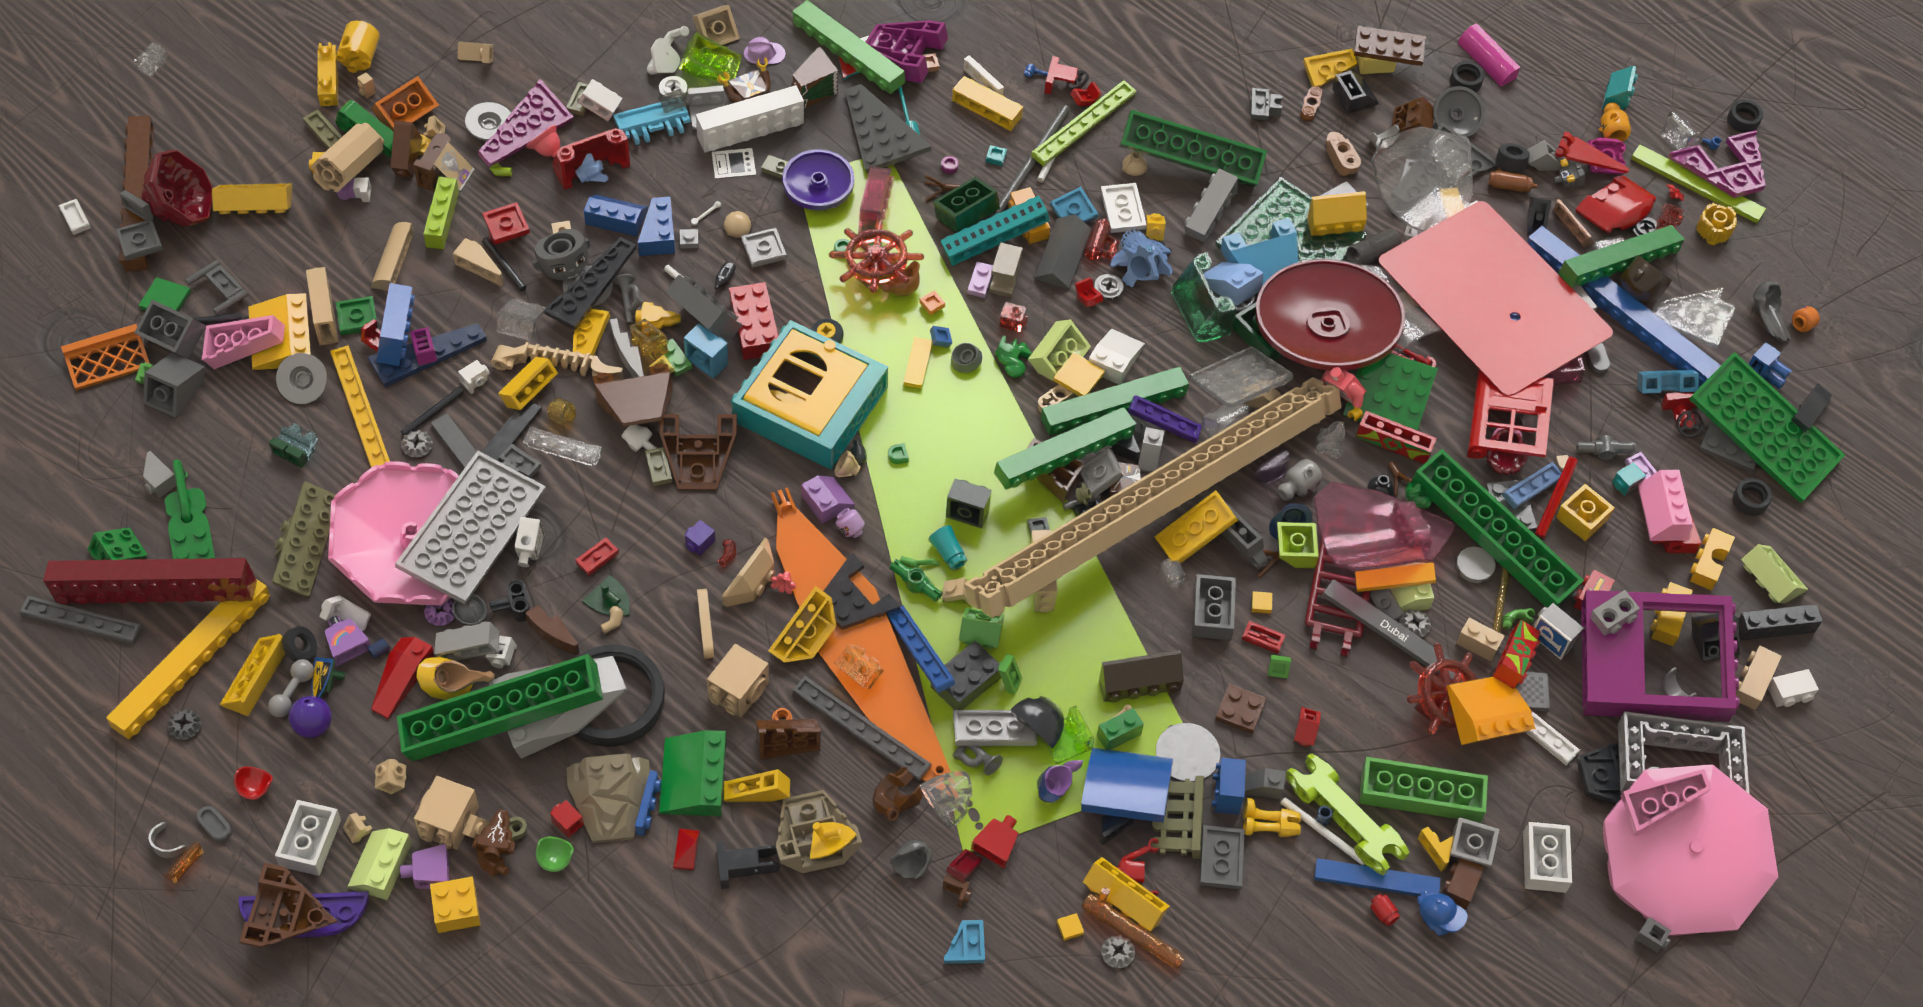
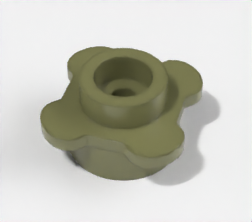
M1082 483V487L1076 489V497L1079 503L1088 505V501L1092 498L1091 490L1087 488L1085 483Z

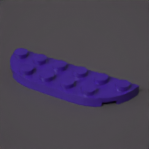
M369 892L312 894L323 905V908L337 920V923L292 938L331 936L347 930L365 912L369 901ZM256 896L239 897V908L246 922H248Z

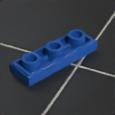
M650 770L635 824L636 835L643 836L646 829H650L652 817H649L650 812L655 810L657 799L654 798L655 793L660 792L662 780L658 779L657 771Z

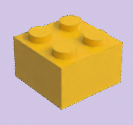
M1584 484L1561 505L1556 518L1586 541L1609 520L1615 507Z
M473 876L430 884L434 920L438 933L481 925Z

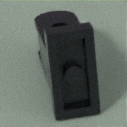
M724 841L716 842L721 889L729 888V878L769 874L780 870L778 862L759 863L758 858L776 855V846L768 845L725 851Z

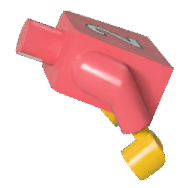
M1339 367L1326 370L1321 378L1324 386L1330 384L1339 388L1340 397L1354 406V409L1348 412V417H1354V421L1361 418L1363 412L1360 407H1362L1364 394L1367 392L1353 374L1346 370H1341Z

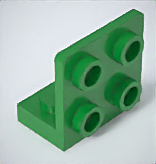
M130 528L96 532L93 534L87 549L94 560H137L147 556L146 551Z

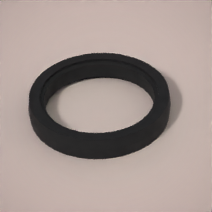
M602 645L578 655L577 657L589 654L593 659L613 656L616 662L627 663L638 668L645 674L651 684L652 697L644 714L628 726L604 730L586 725L574 735L590 744L612 747L631 743L650 731L662 713L665 698L664 683L653 661L642 652L624 645Z

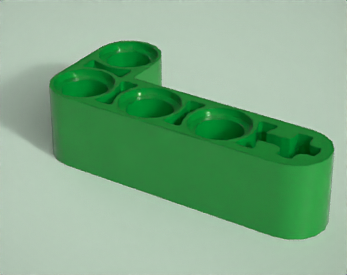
M349 100L337 112L335 123L338 128L348 132L356 124L368 123L384 139L382 153L391 157L393 131L355 101Z

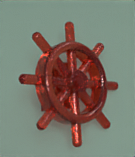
M881 219L876 220L875 229L866 230L859 234L846 228L844 234L851 239L846 250L831 251L829 253L830 258L845 259L849 271L841 275L839 280L844 283L854 276L869 288L871 293L877 292L878 283L888 282L896 277L904 284H908L909 278L902 273L907 266L908 260L921 261L924 259L922 253H908L904 241L913 235V231L909 229L898 236L891 231L882 229L883 221ZM874 242V245L870 246L867 243ZM881 242L888 243L883 247L881 246ZM861 247L866 252H856V250ZM896 248L899 253H892L889 251ZM854 259H863L858 264L854 261Z
M1436 643L1434 644V651L1437 662L1426 668L1416 661L1410 662V667L1421 676L1418 682V694L1408 696L1407 702L1410 704L1416 703L1414 709L1431 721L1427 730L1428 734H1435L1439 725L1447 728H1456L1457 736L1461 743L1447 685L1460 683L1461 680L1463 682L1478 680L1468 668L1473 655L1470 652L1466 653L1462 662L1445 659L1441 644ZM1448 670L1455 673V676L1452 681L1450 679ZM1449 706H1450V710H1451V713H1452V717H1450V716L1447 715L1448 712H1449V710H1448V707H1449Z

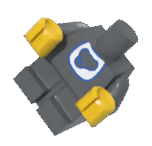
M1567 159L1560 160L1561 169L1559 170V176L1554 177L1555 184L1562 182L1564 188H1575L1585 185V173L1580 162L1569 165Z

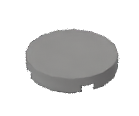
M1468 547L1462 550L1457 557L1456 568L1465 580L1473 583H1482V581H1487L1493 575L1495 561L1483 548Z

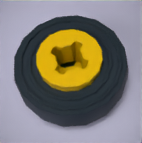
M821 319L814 323L811 328L812 331L840 344L843 341V329L836 320Z

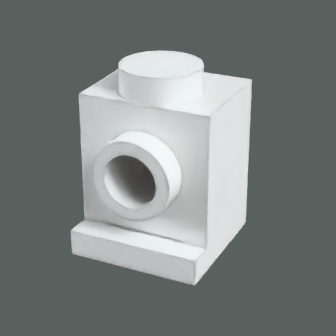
M478 360L458 371L460 382L470 394L474 393V388L482 386L488 380L487 375L490 374L488 368L484 364L481 365Z
M499 636L498 652L487 654L486 658L496 668H503L504 665L509 666L517 645L511 637Z

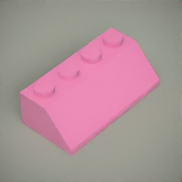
M1659 470L1638 484L1650 541L1689 540L1693 524L1680 471Z

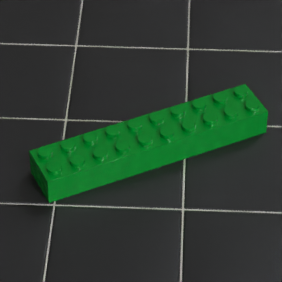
M1443 449L1415 472L1412 483L1415 485L1418 483L1422 484V492L1545 607L1548 608L1552 603L1560 607L1579 589L1584 580Z
M589 654L399 715L397 716L401 753L411 761L419 760L603 700L598 665Z

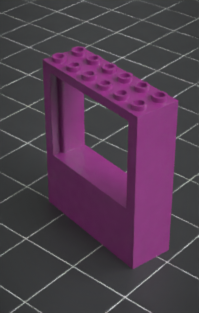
M1586 590L1581 604V626L1584 628L1581 633L1583 715L1622 717L1624 712L1695 721L1730 722L1732 716L1736 714V709L1739 708L1740 703L1739 696H1736V690L1739 687V679L1735 678V671L1738 669V659H1734V652H1737V640H1734L1737 625L1736 622H1733L1736 604L1732 603V596L1627 592L1640 608L1637 615L1638 618L1630 624L1627 622L1623 624L1622 628L1615 634L1609 633L1604 636L1590 618L1592 611L1622 591ZM1620 607L1623 612L1629 611L1626 607ZM1643 610L1719 614L1722 698L1645 694ZM1604 617L1606 622H1613L1611 618Z

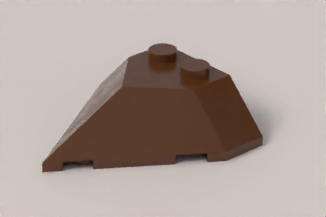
M264 862L258 880V891L248 922L244 924L239 943L262 948L337 923V920L291 875V872L286 867Z

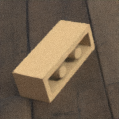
M1759 646L1756 652L1751 651L1747 659L1750 664L1749 666L1745 665L1740 675L1743 679L1739 681V687L1736 690V696H1739L1741 704L1754 710L1757 709L1778 666L1781 655L1762 646Z

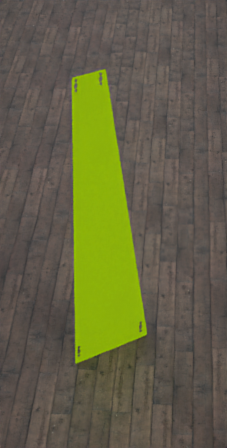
M859 159L849 162L854 172V188L845 202L827 210H810L806 208L804 210L830 317L836 320L843 329L844 335L841 344L888 366V388L858 432L861 444L866 450V465L890 563L894 562L895 559L900 561L901 556L915 560L935 559V561L939 562V565H919V567L934 584V587L943 592L944 581L966 578L969 581L976 576L980 578L983 576L984 571L1030 545L1031 536L1027 524L1028 519L1047 517L1049 529L1052 532L1074 519L1075 516L1071 509L1065 511L1063 503L1037 478L1032 481L1023 482L1016 488L1012 487L1005 490L994 474L997 461L1027 449L1034 436L894 164L887 166L889 169L888 175H883L879 169L866 173L863 160ZM891 176L892 180L886 181L885 177ZM880 221L883 253L865 255L862 222ZM847 239L852 243V252L849 256L840 257L835 254L834 244L837 240ZM913 261H917L920 264V284L911 295L898 296L892 292L886 293L878 286L872 285L873 278H880L887 284L889 279L895 276L892 271L895 272L896 269L904 270ZM936 291L945 302V307L929 315L919 303L920 298ZM932 326L949 328L952 339L950 347L936 346L932 343L922 389L903 386L914 337L932 340L930 334ZM962 343L975 345L982 352L983 357L979 367L967 373L959 372L951 365L952 352L956 346ZM905 443L909 462L902 464L892 463L888 459L889 448L896 444ZM955 478L966 480L978 486H985L992 490L990 509L982 529L946 517L947 496ZM947 525L952 526L954 534L968 560L964 566L955 570L950 569L936 548L928 541L932 533ZM1096 557L1086 561L1061 578L1056 579L1057 597L1054 611L1045 613L1034 611L1033 594L1012 607H1004L1005 611L1002 614L1005 615L999 645L993 649H984L999 663L1004 660L1006 654L1013 655L1023 679L1015 695L1007 693L1001 678L963 709L1010 710L1025 698L1047 697L1061 709L1064 716V729L1053 749L1044 744L1037 735L1036 746H979L988 755H1001L1003 757L1001 766L991 775L983 773V762L977 767H968L960 759H955L952 755L958 746H955L954 709L930 687V681L914 659L927 715L959 790V794L956 797L949 795L947 797L961 852L965 849L974 851L971 849L973 839L993 818L1003 822L1006 815L1012 816L1017 821L1013 829L1020 834L1081 811L1084 785L1092 748L1105 749L1097 737L1098 725L1110 720L1122 711L1125 705L1129 704L1134 708L1144 723L1143 730L1140 736L1112 749L1114 751L1156 756V745L1160 735L1168 726L1181 723L1165 692L1159 693L1156 696L1145 695L1137 699H1121L1117 702L1103 701L1099 685L1102 662L1145 656L1146 654ZM893 572L901 606L904 605L943 664H947L969 646L964 644L963 641H959L962 617L966 608H977L968 604L964 599L945 602L941 596L937 602H934L924 593L909 591L907 583L902 581V577ZM967 747L964 753L969 758L975 759L976 754ZM1072 760H1083L1080 769L1072 772V784L1061 798L1052 803L1044 802L1039 798L1037 780L1048 767L1063 765ZM965 800H969L971 802V805L969 807L963 806V802ZM968 808L976 811L978 816L976 822L968 819L966 814ZM980 823L981 829L975 830L973 825Z

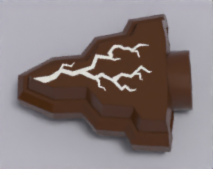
M499 809L492 817L490 825L483 828L481 834L475 837L472 844L473 848L482 851L483 856L488 859L497 860L500 859V855L514 854L515 842L512 841L513 834L509 829L510 820L507 810Z

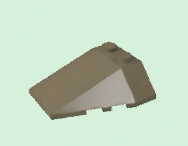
M824 790L783 799L778 840L776 841V850L781 864L801 873H807L842 865L862 846V840L856 825L850 823L847 815L844 812L841 813L837 808V804ZM814 823H841L850 827L857 834L840 851L826 857L810 860L814 830L812 826Z

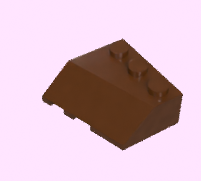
M816 719L755 720L760 760L821 750V731Z

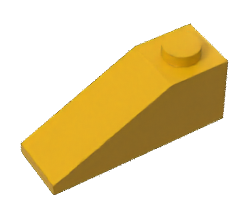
M779 769L724 781L725 802H772L790 798V778Z

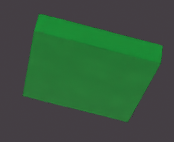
M156 277L141 300L139 308L146 311L151 300H154L179 312L191 293V289Z
M373 296L335 302L341 336L359 333L364 324L371 322L373 319L377 321Z

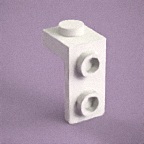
M338 595L323 602L319 617L324 620H329L333 616H339L343 621L352 619L359 629L364 631L371 614Z

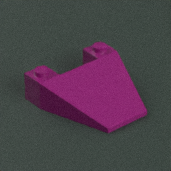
M931 20L876 24L865 42L904 70L906 81L922 83L928 73L926 58L922 53L926 47L942 50L948 40V34L944 22Z

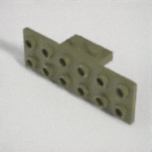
M306 481L302 484L293 515L287 521H283L280 527V531H282L281 537L275 543V548H277L275 556L279 557L272 583L305 597L310 595L330 531L331 501L336 494Z

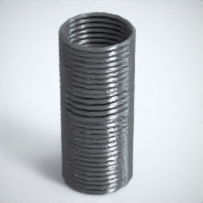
M1385 230L1349 246L1346 253L1347 259L1350 263L1359 266L1366 265L1400 245L1401 239L1395 230Z

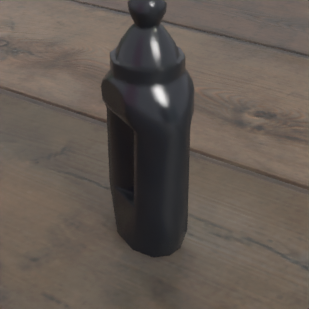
M725 262L716 275V290L727 284L736 269L733 263Z

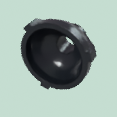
M1376 476L1369 481L1366 493L1375 500L1385 501L1393 498L1394 485L1388 476Z

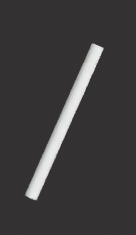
M1286 797L1281 801V805L1288 810L1300 813L1302 821L1363 866L1365 865L1351 846Z

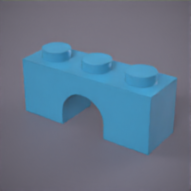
M1695 370L1638 372V391L1641 393H1661L1662 390L1696 392L1699 388V373Z

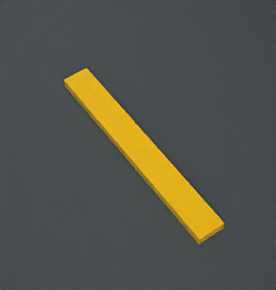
M349 346L331 350L330 353L371 468L375 465L379 466L385 462H390Z

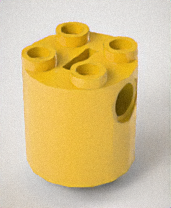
M364 21L349 22L345 27L335 57L336 60L347 67V70L352 73L370 68L380 38L379 32L371 24Z

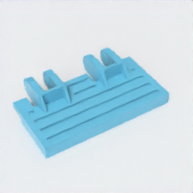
M680 97L613 114L617 128L623 130L627 138H630L631 135L635 145L640 144L638 136H643L645 142H650L649 133L646 128H648L649 132L664 129L665 126L668 135L673 136V127H677L680 134L684 133L681 119L683 123L691 122L688 111Z

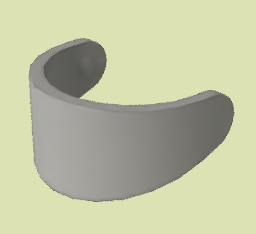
M1393 125L1390 129L1379 135L1372 133L1368 136V139L1376 148H1383L1396 138L1399 133L1398 125Z
M1676 667L1666 674L1663 680V689L1667 695L1692 697L1697 695L1696 692L1688 695L1680 688L1675 676Z
M162 822L151 829L148 836L149 842L158 856L163 858L176 857L185 851V845L170 850H164L155 846L156 836L167 826L165 822Z

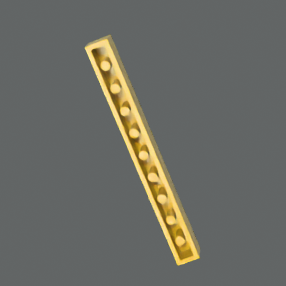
M257 580L253 601L220 602L106 717L110 727L128 740L133 735L138 734L141 727L148 720H151L162 706L169 702L172 695L176 691L181 690L185 682L191 676L196 675L199 668L205 662H208L219 648L226 644L228 638L233 633H237L241 625L247 619H250L261 605L268 601L270 594L267 586Z

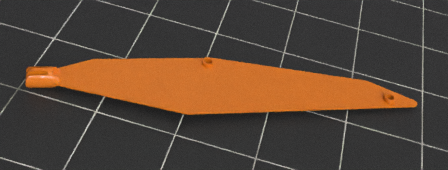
M787 487L785 488V493L789 502H786L782 490L777 491L781 502L780 505L774 492L770 493V496L778 513L776 550L785 572H789L792 582L796 583V587L792 591L800 608L815 586L824 591L847 559L796 508ZM860 572L850 578L872 605L880 600L876 588ZM886 613L884 616L867 619L864 623L843 630L837 625L818 651L820 656L869 721L931 763L932 767L921 780L951 797H956L959 794V790Z

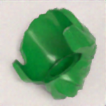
M1408 482L1405 488L1407 504L1415 509L1429 508L1432 500L1422 492V484L1418 483L1415 485L1412 482Z

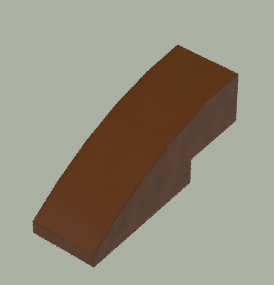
M540 605L526 612L527 623L544 640L574 655L580 653L577 641L557 615L549 618Z

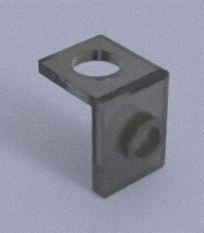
M681 88L659 96L664 113L684 106L689 107L684 90Z

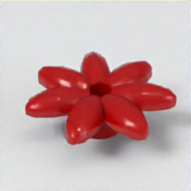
M1673 184L1666 185L1670 189L1669 196L1672 199L1679 198L1681 201H1684V195L1680 193L1679 189H1676Z

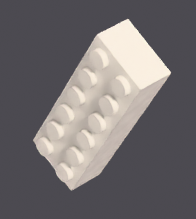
M792 86L696 114L697 138L705 153L804 124V100L797 86Z

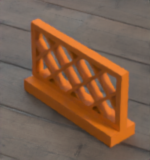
M136 324L61 346L76 391L138 372L140 365L133 364L136 356L144 358L145 363L150 364L141 336L134 333L137 329ZM138 340L139 345L136 350L127 347L130 342ZM112 347L121 349L117 356L108 353ZM124 351L133 354L129 362L120 358ZM98 352L102 354L98 362L89 359L93 353ZM106 356L114 359L110 367L101 364ZM79 358L83 362L77 368L71 365L70 360ZM118 361L126 364L124 370L117 371L114 369ZM87 362L95 365L91 373L82 370ZM99 367L107 370L105 376L98 377L95 375ZM80 373L89 376L85 382L77 383L76 379Z

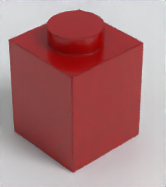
M567 800L562 804L555 805L550 812L552 823L567 838L584 826L583 817Z

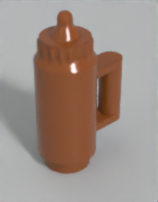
M1500 168L1495 172H1490L1488 185L1492 186V188L1520 193H1529L1532 188L1538 187L1537 184L1532 182L1533 179L1519 173H1509Z

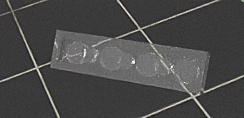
M531 426L523 440V445L593 467L596 466L602 453L601 447Z

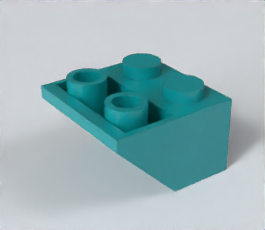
M1636 66L1611 73L1606 87L1602 106L1603 110L1608 103L1612 102L1617 103L1622 111H1624V108H1628L1631 99L1629 96L1632 97L1635 87L1633 84L1636 83L1638 74H1635Z

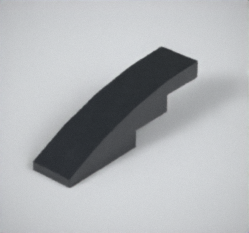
M1819 383L1816 384L1800 404L1798 411L1791 420L1806 432L1824 410L1832 394Z

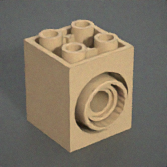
M734 644L707 678L709 700L715 705L724 707L731 715H737L742 718L749 707L760 698L769 683L768 663L739 645Z
M436 776L430 789L423 796L419 810L414 817L420 838L427 842H437L439 845L446 844L447 849L453 848L457 850L465 836L462 833L470 814L475 815L479 809L475 789Z

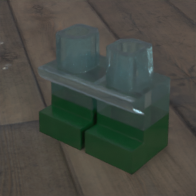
M293 423L288 428L283 426L280 435L277 438L273 437L269 441V446L273 454L303 468L315 452L314 444L317 441V436L311 431L301 436L302 428L298 424Z

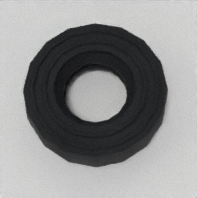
M295 626L287 630L283 635V649L291 660H309L313 658L317 651V642L314 634L308 628ZM296 637L301 638L303 641L304 651H300L296 647Z

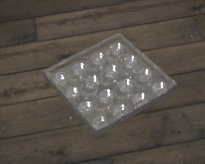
M1250 346L1190 374V379L1197 386L1232 409L1244 402L1253 400L1261 394L1268 393L1276 387L1285 385L1293 380V373L1253 346Z

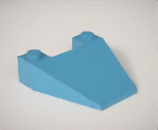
M1290 218L1273 222L1270 233L1272 239L1247 246L1240 232L1224 236L1221 252L1229 263L1250 264L1263 272V286L1277 271L1298 263L1297 231Z

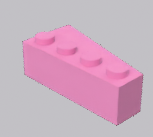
M274 315L208 325L205 331L202 360L213 369L280 344L283 342L285 325Z
M1704 768L1623 791L1620 796L1634 835L1708 793L1711 790V785Z

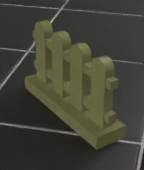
M1196 775L1195 782H1191L1188 778H1185V782L1170 781L1164 823L1152 822L1154 831L1161 832V837H1155L1159 840V843H1153L1151 846L1159 848L1160 855H1165L1166 851L1181 852V855H1187V852H1192L1193 859H1201L1205 789L1203 775ZM1169 795L1184 796V800H1169ZM1190 796H1194V801H1190ZM1168 814H1183V819H1169ZM1189 814H1193V819H1189ZM1167 832L1182 833V838L1166 837ZM1188 833H1192V838H1188Z

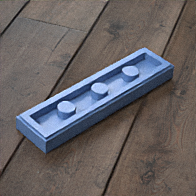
M1551 462L1505 491L1502 496L1513 509H1516L1557 483L1562 472Z

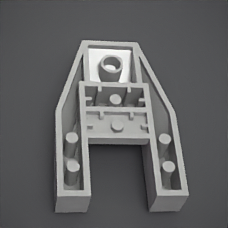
M613 656L593 659L598 665L603 700L508 731L513 747L521 759L578 733L627 691ZM549 666L508 673L490 681L489 685L491 686Z

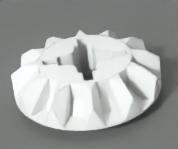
M677 76L667 77L660 82V94H663L664 98L669 97L670 100L680 96L684 97L685 92H687V83Z

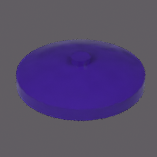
M822 149L808 150L794 156L785 166L783 171V188L787 196L795 204L810 210H827L839 206L849 198L854 188V172L849 162L835 152Z

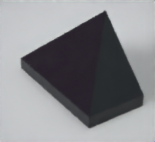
M1112 815L1103 816L1100 843L1102 845L1106 844L1132 825L1135 819Z

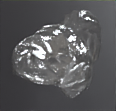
M1335 421L1328 428L1320 429V434L1316 437L1321 442L1316 446L1317 455L1319 453H1326L1334 458H1339L1342 455L1343 447L1341 444L1345 438L1344 422Z

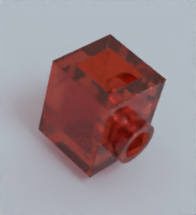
M1666 203L1663 205L1656 221L1660 223L1661 227L1669 225L1673 227L1679 226L1684 218L1682 216L1684 210Z
M1005 302L1000 316L999 327L1021 332L1022 326H1026L1029 315H1026V307Z

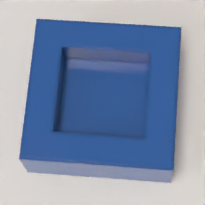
M932 326L930 334L933 345L950 347L952 339L949 328Z

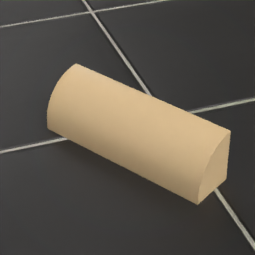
M399 222L393 226L371 283V288L388 291L390 283L396 284L414 235L412 223Z

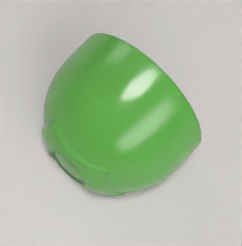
M552 836L544 837L537 844L536 859L543 869L557 872L563 870L569 864L574 849L571 843L564 839Z

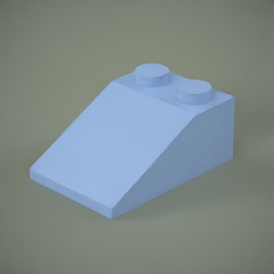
M1221 262L1197 277V281L1237 306L1261 290L1263 272L1250 264Z

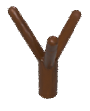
M925 175V178L930 180L925 181V184L941 188L927 197L925 202H928L944 191H952L960 185L944 184L929 175Z
M1390 462L1388 467L1395 476L1394 497H1397L1399 480L1401 479L1407 484L1408 482L1411 483L1412 479L1403 475L1395 462Z
M1263 550L1266 556H1271L1273 559L1257 575L1258 578L1278 559H1281L1279 558V551Z

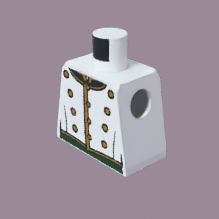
M520 517L515 550L519 557V566L529 567L531 560H537L545 534L539 519Z

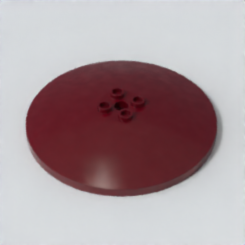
M1315 259L1301 261L1284 267L1264 283L1256 302V321L1266 341L1275 350L1292 361L1323 370H1332L1335 367H1339L1341 370H1351L1379 361L1396 347L1403 333L1405 311L1402 301L1394 288L1373 271L1346 261Z

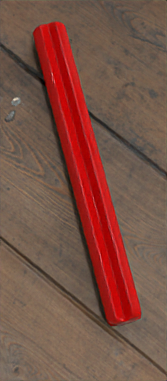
M1568 457L1535 532V535L1541 539L1545 538L1578 462L1576 458Z

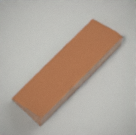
M1558 199L1553 212L1584 248L1594 244L1595 241L1563 202Z

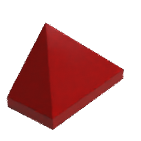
M679 828L673 868L694 870L700 835L699 830Z

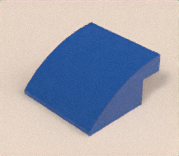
M1092 748L1084 785L1081 811L1164 823L1173 758Z

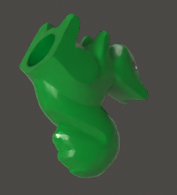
M1003 335L994 355L1005 366L1008 375L1013 378H1019L1025 373L1026 368L1018 357L1028 359L1032 352L1024 342L1017 345V339H1014L1012 344L1006 343V337Z

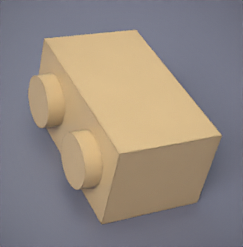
M1469 618L1456 644L1492 662L1505 636Z

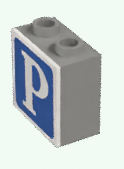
M1552 603L1548 608L1544 607L1539 612V618L1533 625L1535 626L1534 628L1541 631L1538 638L1540 643L1562 660L1575 647L1584 628Z

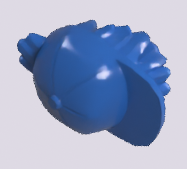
M1426 890L1420 892L1417 900L1420 905V915L1430 930H1434L1437 935L1443 936L1448 932H1457L1465 925L1468 918L1466 911L1456 905L1449 896L1442 893L1428 894Z

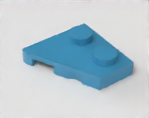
M962 920L944 957V964L985 963L983 920Z

